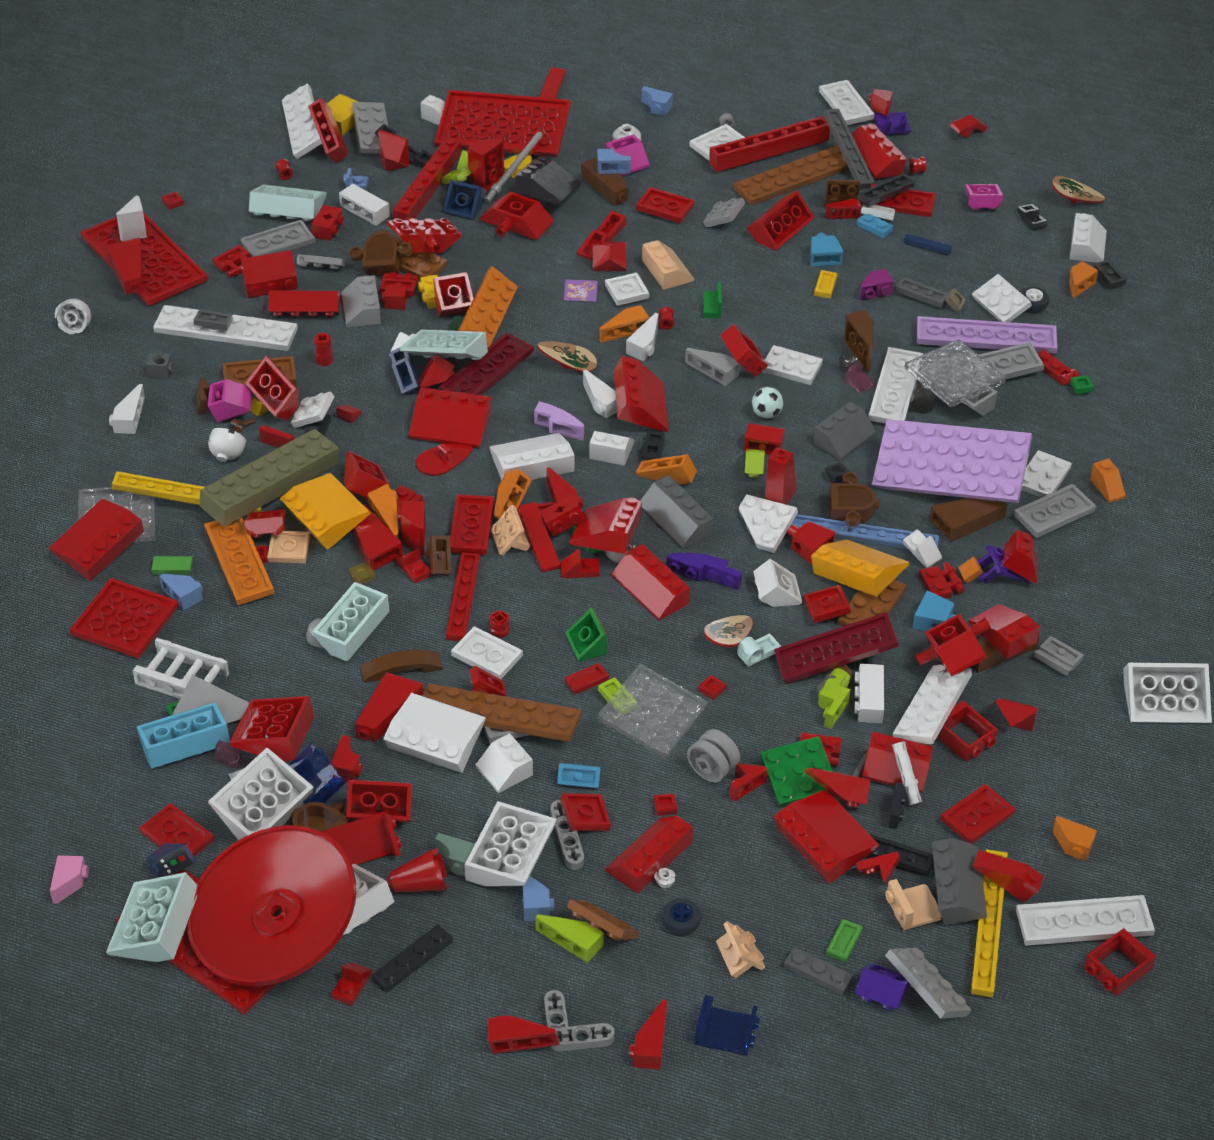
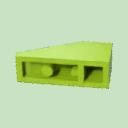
M541 914L535 917L536 930L586 963L603 947L604 933L587 922Z

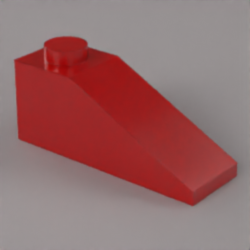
M550 467L546 468V482L552 501L557 503L574 495L580 508H583L582 497H578L576 489Z
M805 768L804 772L838 800L847 802L846 806L859 808L860 804H867L870 779L815 768Z
M982 850L977 852L972 866L1023 903L1040 890L1044 877L1026 863Z
M667 1000L660 1002L636 1034L635 1044H630L629 1058H633V1067L661 1069Z
M511 1015L488 1018V1043L493 1054L560 1045L554 1028Z

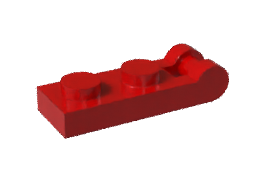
M1045 350L1037 353L1044 364L1043 371L1062 385L1069 384L1071 377H1079L1076 369H1070Z

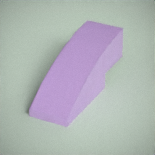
M539 401L534 410V424L549 427V433H560L565 437L584 440L583 423L568 412Z

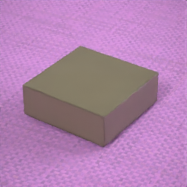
M955 288L950 290L945 299L956 312L961 310L966 300Z

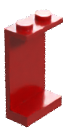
M386 811L320 831L333 839L341 847L351 865L353 863L356 865L392 853L397 857L400 856L399 849L402 848L401 841L398 836H395L394 832L396 828L395 819Z

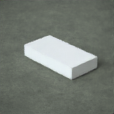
M862 204L861 213L893 220L895 210L879 205L868 207Z

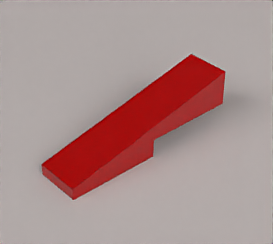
M611 211L598 230L594 229L577 251V255L592 261L593 242H610L627 225L626 216Z
M532 502L518 506L519 518L530 540V548L542 573L560 569L558 557L537 503Z

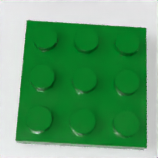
M819 736L760 752L762 763L768 769L767 776L779 808L786 807L790 803L825 790V788L804 772L805 768L833 772Z

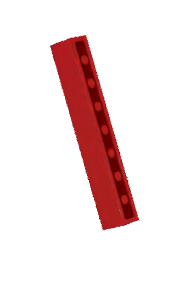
M821 116L710 147L709 164L718 172L829 140L830 128L826 119Z
M449 137L443 140L394 207L393 221L394 219L406 220L407 217L411 216L415 219L442 183L441 178L450 172L460 158V140Z

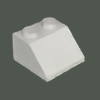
M594 431L590 441L589 459L625 466L634 439Z
M769 559L753 571L759 593L758 597L763 603H767L772 607L800 605L802 603L796 576L772 559Z
M509 733L491 743L476 763V768L497 793H500L533 775V759Z

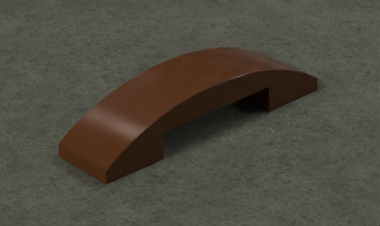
M429 650L393 652L374 658L361 665L364 683L382 680L386 672L394 673L422 668L423 673L443 670L439 653Z

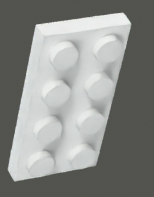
M848 80L819 86L821 95L832 109L840 110L847 125L874 119V113Z

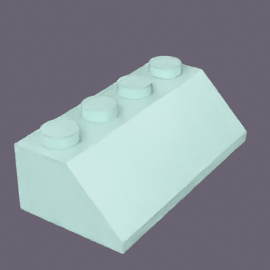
M354 582L312 631V635L330 655L348 661L388 614V595Z

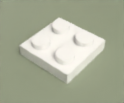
M637 273L605 280V286L617 306L649 298V292Z
M332 392L320 393L317 396L304 398L300 402L298 410L294 413L291 421L293 427L297 428L323 420L335 397Z

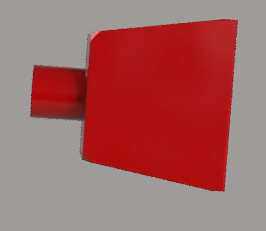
M810 521L800 528L792 524L787 531V534L792 536V549L810 564H812L811 555L822 545L833 543L835 540V531Z

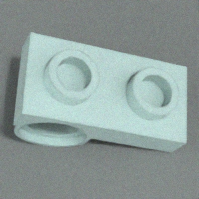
M771 634L754 640L752 637H746L740 642L737 655L749 667L774 655V649L781 647V645Z

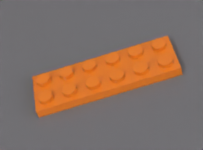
M491 266L487 270L458 331L486 332L488 348L497 333L518 286Z
M243 518L225 527L216 520L205 523V530L237 605L275 594L252 538L247 533Z

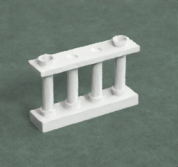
M159 638L155 640L157 655L149 666L144 668L137 665L133 670L135 684L179 699L191 676H195L200 668L210 671L204 679L208 683H212L217 674L226 677L229 675L226 660ZM164 657L174 659L165 673L162 674L155 671ZM182 662L192 665L183 679L172 677Z

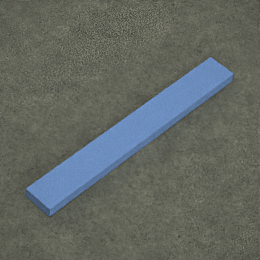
M798 514L791 523V525L794 524L800 528L810 521L835 531V538L904 549L908 548L903 544V539L913 533L911 531L865 524L850 527L845 521ZM922 533L926 538H928L929 536H932V538H933V540H934V542H935V544H936V546H937V548H938V542H939V536H938V535H931V534Z

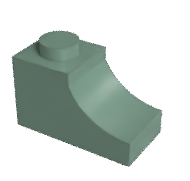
M438 833L435 839L436 848L439 849V854L447 858L449 871L465 876V863L475 844Z

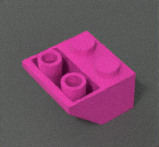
M634 134L606 143V149H614L620 155L631 156V173L649 167V161L643 144Z
M228 379L210 384L208 408L217 422L229 420L238 415H244L250 412L252 391L247 385Z

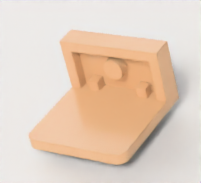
M897 879L889 881L888 889L885 892L886 899L890 903L895 917L903 930L942 919L939 907L927 885L923 884L902 890Z

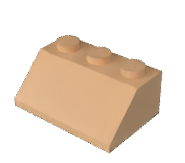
M658 240L643 244L642 261L663 290L694 281L693 276L673 249Z

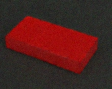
M264 425L259 428L261 442L276 448L295 439L294 435Z
M600 663L565 677V683L574 695L609 680V674Z

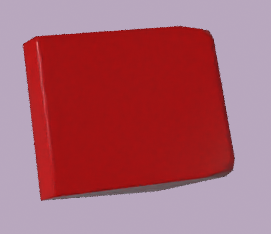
M349 405L336 408L337 417L351 423L362 413V410Z

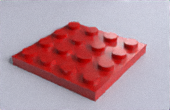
M110 578L69 629L70 635L139 659L179 607L178 600Z

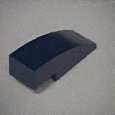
M400 347L389 352L401 393L405 395L419 388L418 376L412 355L400 351Z

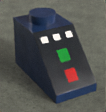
M164 843L146 859L150 864L151 872L156 876L164 877L170 876L197 862L186 844Z

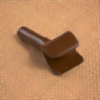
M253 418L242 422L233 419L231 423L234 426L231 429L241 432L244 426L255 423L256 419Z

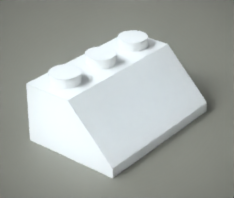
M1076 213L1072 232L1070 259L1094 263L1104 261L1106 229L1093 215Z

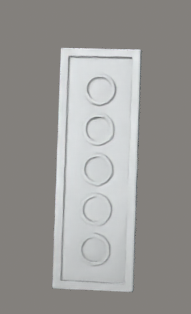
M308 84L299 87L295 92L286 95L282 99L292 151L296 159L322 144L308 105L314 102L312 90Z
M888 347L868 415L870 421L885 424L887 419L905 421L923 353Z
M933 665L893 732V737L917 743L933 744L972 676L971 668H967L962 673L951 677L945 666Z
M1144 895L1017 905L1016 907L1025 946L1109 939L1123 928L1134 937L1152 936L1155 932Z

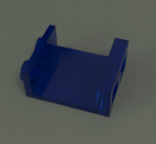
M312 743L288 765L313 786V792L303 801V804L310 802L325 804L345 784V781L324 750Z
M705 995L695 1031L694 1045L748 1056L749 1048H754L756 1034H753L754 1029H759L761 1016L757 1015L758 1006L753 1005L751 1015L714 1008V997Z

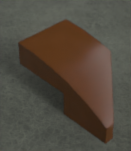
M206 378L200 379L196 396L198 414H205L210 389Z

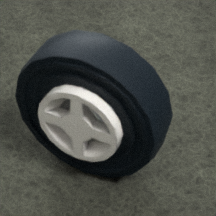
M1026 287L1020 291L1022 295L1031 301L1032 306L1027 311L1040 312L1047 308L1049 295L1045 290L1039 287Z

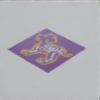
M565 280L564 300L596 301L598 281Z

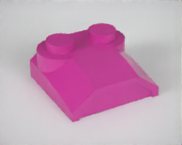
M965 184L968 205L972 209H997V207L1001 206L1003 194L997 184Z

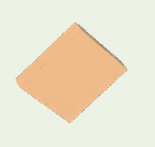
M282 531L280 535H271L267 556L268 562L306 563L310 532Z

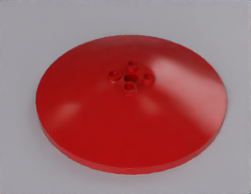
M276 826L243 837L218 855L207 867L197 883L194 897L196 901L187 922L188 936L195 954L213 974L225 981L238 985L266 986L280 983L302 974L321 961L334 948L349 925L357 894L353 867L344 851L333 839L324 833L308 827ZM282 909L280 915L273 916L275 911Z

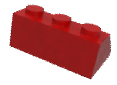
M503 139L478 140L467 148L468 168L471 172L468 175L469 184L486 189V193L490 191L492 185L496 184L504 174Z
M291 250L241 259L243 284L247 298L268 295L269 290L291 291L298 289Z
M265 356L245 384L275 417L289 420L299 407L298 389L268 356Z
M873 731L867 748L862 778L895 786V783H903L892 745L905 741L915 779H918V790L922 793L933 746Z
M348 780L346 819L359 820L386 811L390 816L394 817L395 822H410L412 783Z

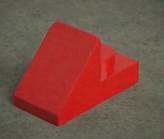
M420 549L409 551L395 558V562L414 583H418L431 576V570L421 560Z
M577 549L561 561V578L600 577L599 558L580 559V549Z
M477 666L470 669L474 691L507 696L503 680Z
M736 764V779L730 785V798L736 802L766 783L768 769L765 766Z
M897 851L856 863L860 874L872 875L877 873V869H880L886 885L901 857Z
M354 962L342 965V977L332 992V999L350 1006L354 1004L373 972L372 969Z

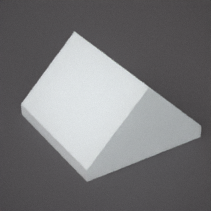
M135 196L116 213L121 241L147 237L140 198Z

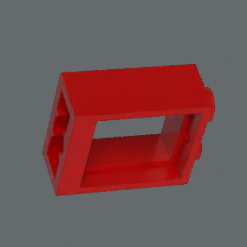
M734 324L720 335L736 362L754 377L768 367L753 340Z
M961 701L953 707L937 737L967 762L973 757L976 758L983 750L991 748L996 743L998 729L965 701ZM964 721L982 737L968 745L950 729Z
M1123 928L1087 954L1084 968L1091 976H1094L1101 982L1106 990L1118 996L1153 969L1156 956ZM1117 949L1137 965L1135 969L1120 980L1100 963Z

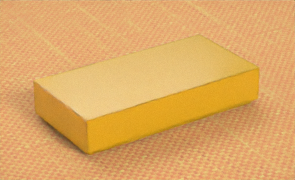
M821 270L814 296L831 299L838 273Z

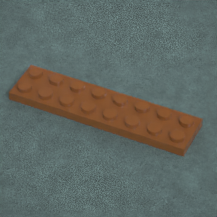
M837 145L733 183V189L751 206L849 170V167Z
M428 684L422 695L423 697L485 717L486 720L483 727L568 742L571 741L582 717L581 709L436 684Z

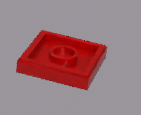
M840 585L803 595L813 623L851 613L850 606Z
M562 794L561 802L570 830H610L611 823L601 794Z

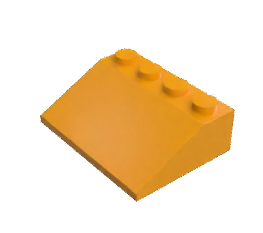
M331 473L296 485L280 498L296 519L327 550L371 514Z
M847 539L822 545L811 555L814 574L876 597L909 566L908 561Z

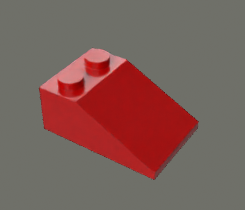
M349 450L347 451L344 483L351 494H360L368 501L367 493L386 484L390 487V483L380 465Z
M1000 604L968 621L970 625H973L986 618L992 629L983 632L981 635L1006 659L1036 644L1040 626L1027 614Z

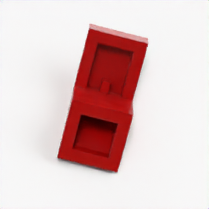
M967 115L950 124L957 133L966 138L970 136L975 128L982 132H985L988 128L983 122L972 115Z

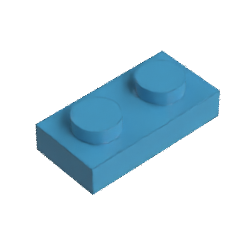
M864 214L856 223V226L883 239L893 231L892 224L871 214Z
M559 763L557 784L599 788L601 767Z

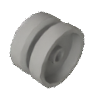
M710 729L689 747L687 758L691 767L698 775L709 782L716 783L721 781L739 763L740 753L733 740L725 733L716 729Z

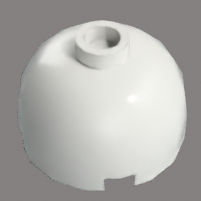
M68 299L58 305L55 310V318L59 322V328L68 334L81 333L90 324L91 311L83 301Z
M215 428L209 436V450L221 462L237 459L245 448L246 439L244 436L237 432H234V434L228 433L229 429Z

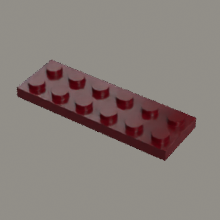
M506 332L487 348L488 352L481 359L470 361L443 383L439 390L482 395L533 353L534 346Z
M885 612L776 648L774 651L784 683L787 684L899 647L888 613Z

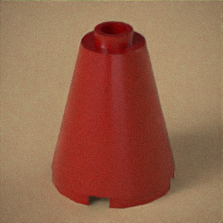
M432 849L390 871V876L387 877L389 888L394 889L395 892L448 890L449 885L448 883L444 884L443 879L447 878L441 854L437 855L439 849Z

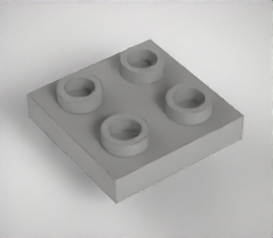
M732 198L729 201H720L714 204L713 209L703 221L705 227L732 222L744 206V199Z

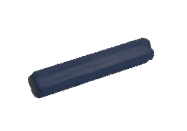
M905 234L903 242L909 245L946 255L951 253V245L911 234Z

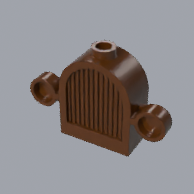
M380 231L367 238L363 250L359 246L352 247L349 250V256L353 261L363 260L362 267L366 276L384 275V273L391 272L398 274L401 256H410L413 249L410 243L403 242L398 245L396 238L391 233Z
M846 472L843 474L842 483H830V519L845 521L848 526L856 527L873 517L875 509H879L880 501L879 498H876L871 488L866 485L857 484L858 477L855 473Z
M310 802L296 808L291 814L293 826L308 827L319 832L349 823L351 820L346 819L347 805L342 802L335 803L332 807L320 802Z

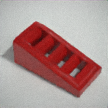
M857 198L826 204V219L860 218L861 204Z

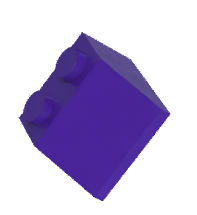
M870 963L863 968L855 993L861 995L860 998L864 1001L873 1002L875 1000L882 1003V1007L894 1010V1008L898 1009L901 1007L911 984L901 973Z

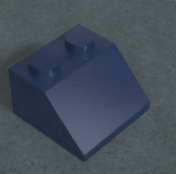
M451 180L443 212L474 219L483 206L487 190L479 186Z

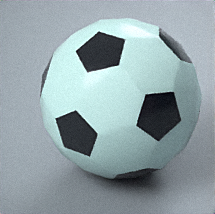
M772 387L759 389L752 398L753 411L763 419L776 417L783 409L782 395Z

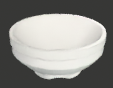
M624 124L613 132L612 139L614 141L634 134L641 141V133L634 126Z

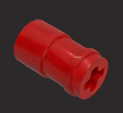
M319 333L314 338L316 363L320 366H329L333 363L332 340L327 333Z

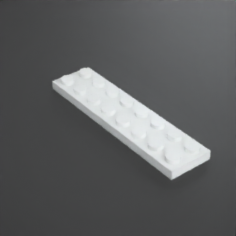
M164 305L153 326L156 333L284 351L289 350L298 330L296 323L232 315L233 321L227 331L196 326L193 320L198 310Z

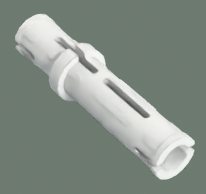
M905 741L893 744L892 747L903 781L901 784H904L903 787L907 793L909 805L922 802L917 786L918 779H915Z

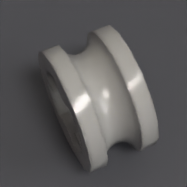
M725 113L720 116L719 122L721 126L725 124L731 128L734 126L731 114Z

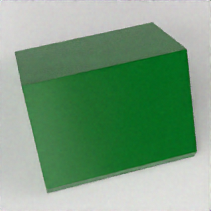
M591 607L565 632L578 661L607 655V634L594 608Z

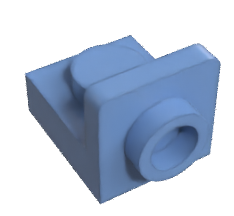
M348 168L347 174H344L343 177L346 188L354 184L365 191L367 190L368 177L352 176V168Z

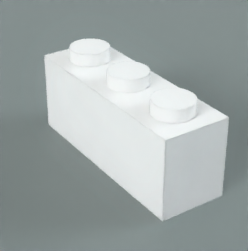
M354 184L339 192L341 207L375 226L390 217L389 203Z
M860 664L859 672L855 671L854 683L858 684V687L855 686L854 698L858 699V702L855 701L854 714H858V722L882 723L884 714V665Z

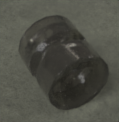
M920 380L914 384L911 407L917 413L925 414L933 410L936 396V386L934 383L928 380Z

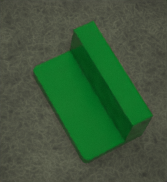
M717 281V291H703L704 318H721V281Z

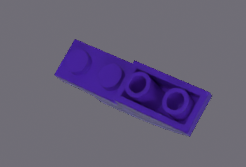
M672 553L666 556V566L676 574L698 582L706 578L739 590L742 586L743 572L728 567L727 560L696 553Z

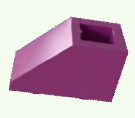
M887 269L872 271L868 274L860 286V301L892 294L894 281Z

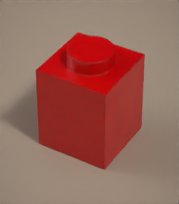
M386 285L385 292L382 291L381 301L384 302L385 309H406L407 286Z

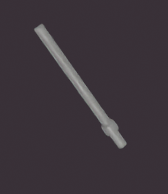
M541 132L535 134L499 181L492 185L490 192L484 199L485 202L489 203L495 195L500 193L501 187L543 136Z

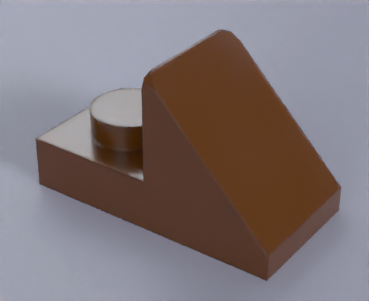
M430 536L425 558H430L431 575L452 574L450 536Z

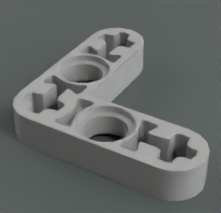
M557 990L546 993L544 1008L547 1026L554 1028L558 1037L562 1039L560 1045L550 1046L553 1050L568 1051L606 1047L613 1043L614 1028L607 1023L568 1027L563 994ZM553 999H556L557 1009H553ZM553 1017H560L563 1021L560 1024H554L551 1022V1019ZM605 1032L607 1037H603L601 1033ZM583 1033L588 1038L585 1041H579L576 1039V1036ZM569 1035H572V1041H569Z

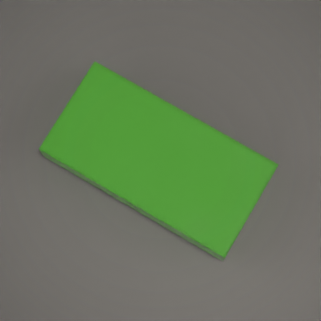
M154 556L152 575H191L192 556Z
M842 919L826 950V956L846 963L862 933L863 927Z

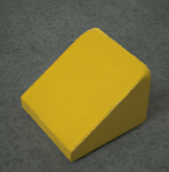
M252 396L250 411L256 416L267 412L268 408L259 398Z

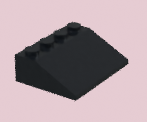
M539 156L516 174L514 193L561 204L581 186L582 182L553 160H549L545 156Z

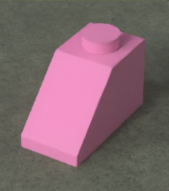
M57 856L50 887L53 903H59L83 887L84 878H88L89 867L85 865L83 856Z

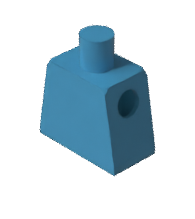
M820 232L811 238V267L842 265L843 249L835 236H826L825 233Z
M926 591L914 615L913 629L928 631L954 617V603L930 591Z

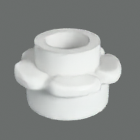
M667 868L659 869L654 875L657 885L662 888H669L675 881L674 871Z

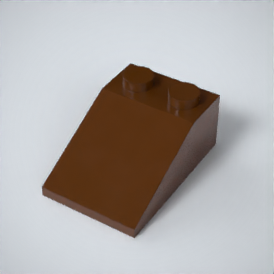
M866 310L846 314L843 341L864 370L869 373L873 352L874 321Z

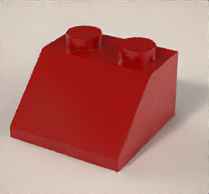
M467 272L433 278L434 299L439 317L468 311L474 298Z
M402 501L401 509H398V520H401L398 526L399 534H402V540L413 550L420 549V555H425V501Z
M1016 530L1004 545L1003 566L1036 584L1038 581V557L1034 540L1028 533Z

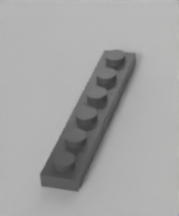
M825 110L823 115L854 180H860V188L871 187V184L875 183L840 110Z

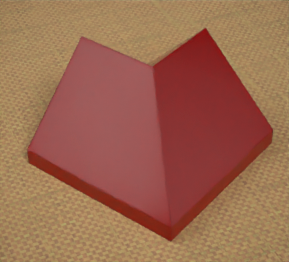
M379 130L380 159L385 171L408 167V139Z
M593 242V271H626V242Z
M997 698L996 703L1011 727L1029 731L1033 730L1038 707Z

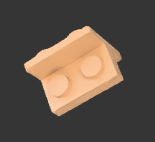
M511 505L491 528L498 552L502 556L506 554L511 546L524 551L531 547L516 507Z
M728 921L725 922L723 925L727 933L719 938L716 943L731 976L737 978L752 966L763 970L765 968L762 961L764 957L754 944L756 942L754 936L749 931L742 930L738 925H733Z

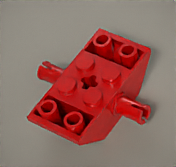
M509 192L497 199L480 217L481 221L498 226L495 230L498 236L504 237L508 231H512L534 240H538L554 223L553 218L541 203L537 201L538 199L525 197L513 192Z
M411 216L407 217L406 220L394 219V221H387L388 226L402 242L411 244L413 253L438 254L444 252L462 235L448 219L444 218L439 220H417Z
M957 614L924 632L930 648L916 654L915 657L920 666L935 658L940 659L951 677L955 674H960L970 666L979 664L983 659L987 658L976 636L992 628L986 618L970 626L967 625L960 614Z

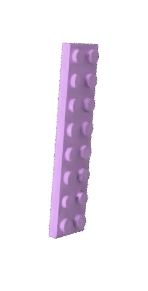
M917 316V344L1000 350L1031 342L1036 352L1045 350L1048 353H1057L1055 325Z

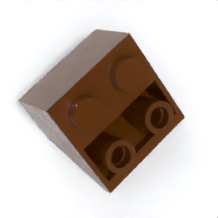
M827 179L825 185V208L826 204L857 198L860 192V180Z

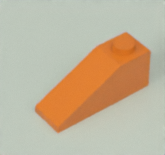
M641 305L624 309L600 327V343L634 334L649 319V316Z
M685 454L641 461L635 474L656 481L669 475L679 485L691 483L697 470L689 455Z
M520 469L506 471L498 487L494 516L497 519H500L511 505H514L516 510L518 509L532 481Z
M388 484L367 493L368 504L377 518L399 539L398 495L394 489L391 490Z

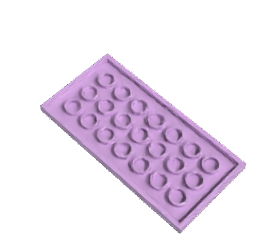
M887 419L872 486L879 489L1019 503L1032 433Z

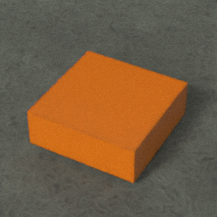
M975 557L970 558L958 567L966 583L971 582L983 573Z

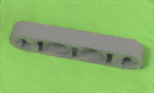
M556 800L550 806V815L552 818L557 819L554 829L567 868L578 870L584 865V853L577 830L559 828L561 824H568L561 800ZM557 809H561V811H563V816L560 817L559 811ZM566 840H573L575 844L567 846L564 842ZM571 853H574L577 861L571 858Z

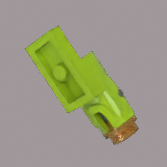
M845 665L836 667L816 688L818 692V705L825 709L823 713L825 718L824 726L830 729L833 728L849 703L850 689L847 686L852 679V671Z

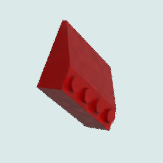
M621 356L614 369L618 419L667 433L669 428L664 382L639 360Z
M421 388L415 404L409 438L480 448L491 416V397Z
M102 498L48 549L91 582L144 532L142 520L128 509Z
M622 498L586 508L584 512L586 520L578 524L569 544L626 554L641 521L642 501L635 498Z
M310 696L252 699L229 742L230 746L255 755H259L268 748L284 762L295 760L315 717Z
M826 789L790 803L774 815L777 829L829 884L857 864L856 862L861 861L879 847V844Z

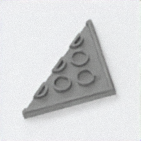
M192 675L172 715L216 702L226 724L241 720L250 703Z

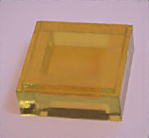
M367 562L349 568V573L356 583L362 584L375 578V573Z

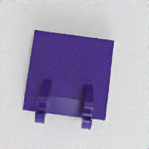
M905 112L888 113V116L881 113L874 114L877 128L884 135L911 133Z
M987 545L985 548L988 553L980 560H977L981 569L993 562L995 563V566L987 573L980 575V582L984 581L986 584L1001 575L1026 583L1029 581L1003 566L1004 550L1000 547Z

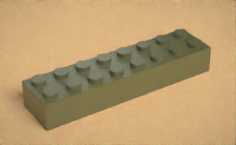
M313 429L201 489L200 507L225 527L287 493L294 486L307 482L338 465L339 447L316 429Z

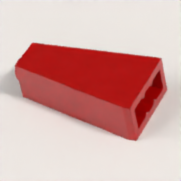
M140 238L108 245L109 261L125 294L143 291V257Z
M776 447L768 458L765 499L787 505L797 489L794 455L790 451Z
M363 504L371 514L355 526L352 532L370 572H373L394 561L396 557L403 555L402 542Z
M386 672L355 723L356 737L376 742L387 732L392 719L410 694L423 695V683Z

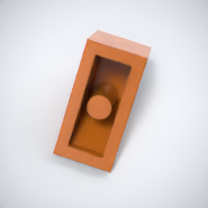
M1083 261L1071 268L1069 284L1073 298L1096 284L1098 270Z
M1106 459L1093 463L1090 480L1106 500L1111 503L1125 498L1126 495L1119 470L1112 461Z
M1056 816L1052 832L1065 854L1087 861L1094 845L1097 830Z

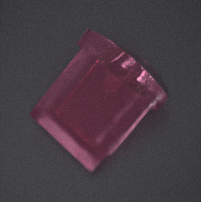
M219 740L215 746V761L228 767L238 768L240 763L238 748Z

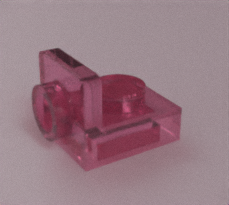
M861 362L848 368L846 382L859 393L874 386V380L862 372L863 364Z

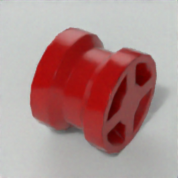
M923 156L918 159H909L911 174L926 172L927 165Z

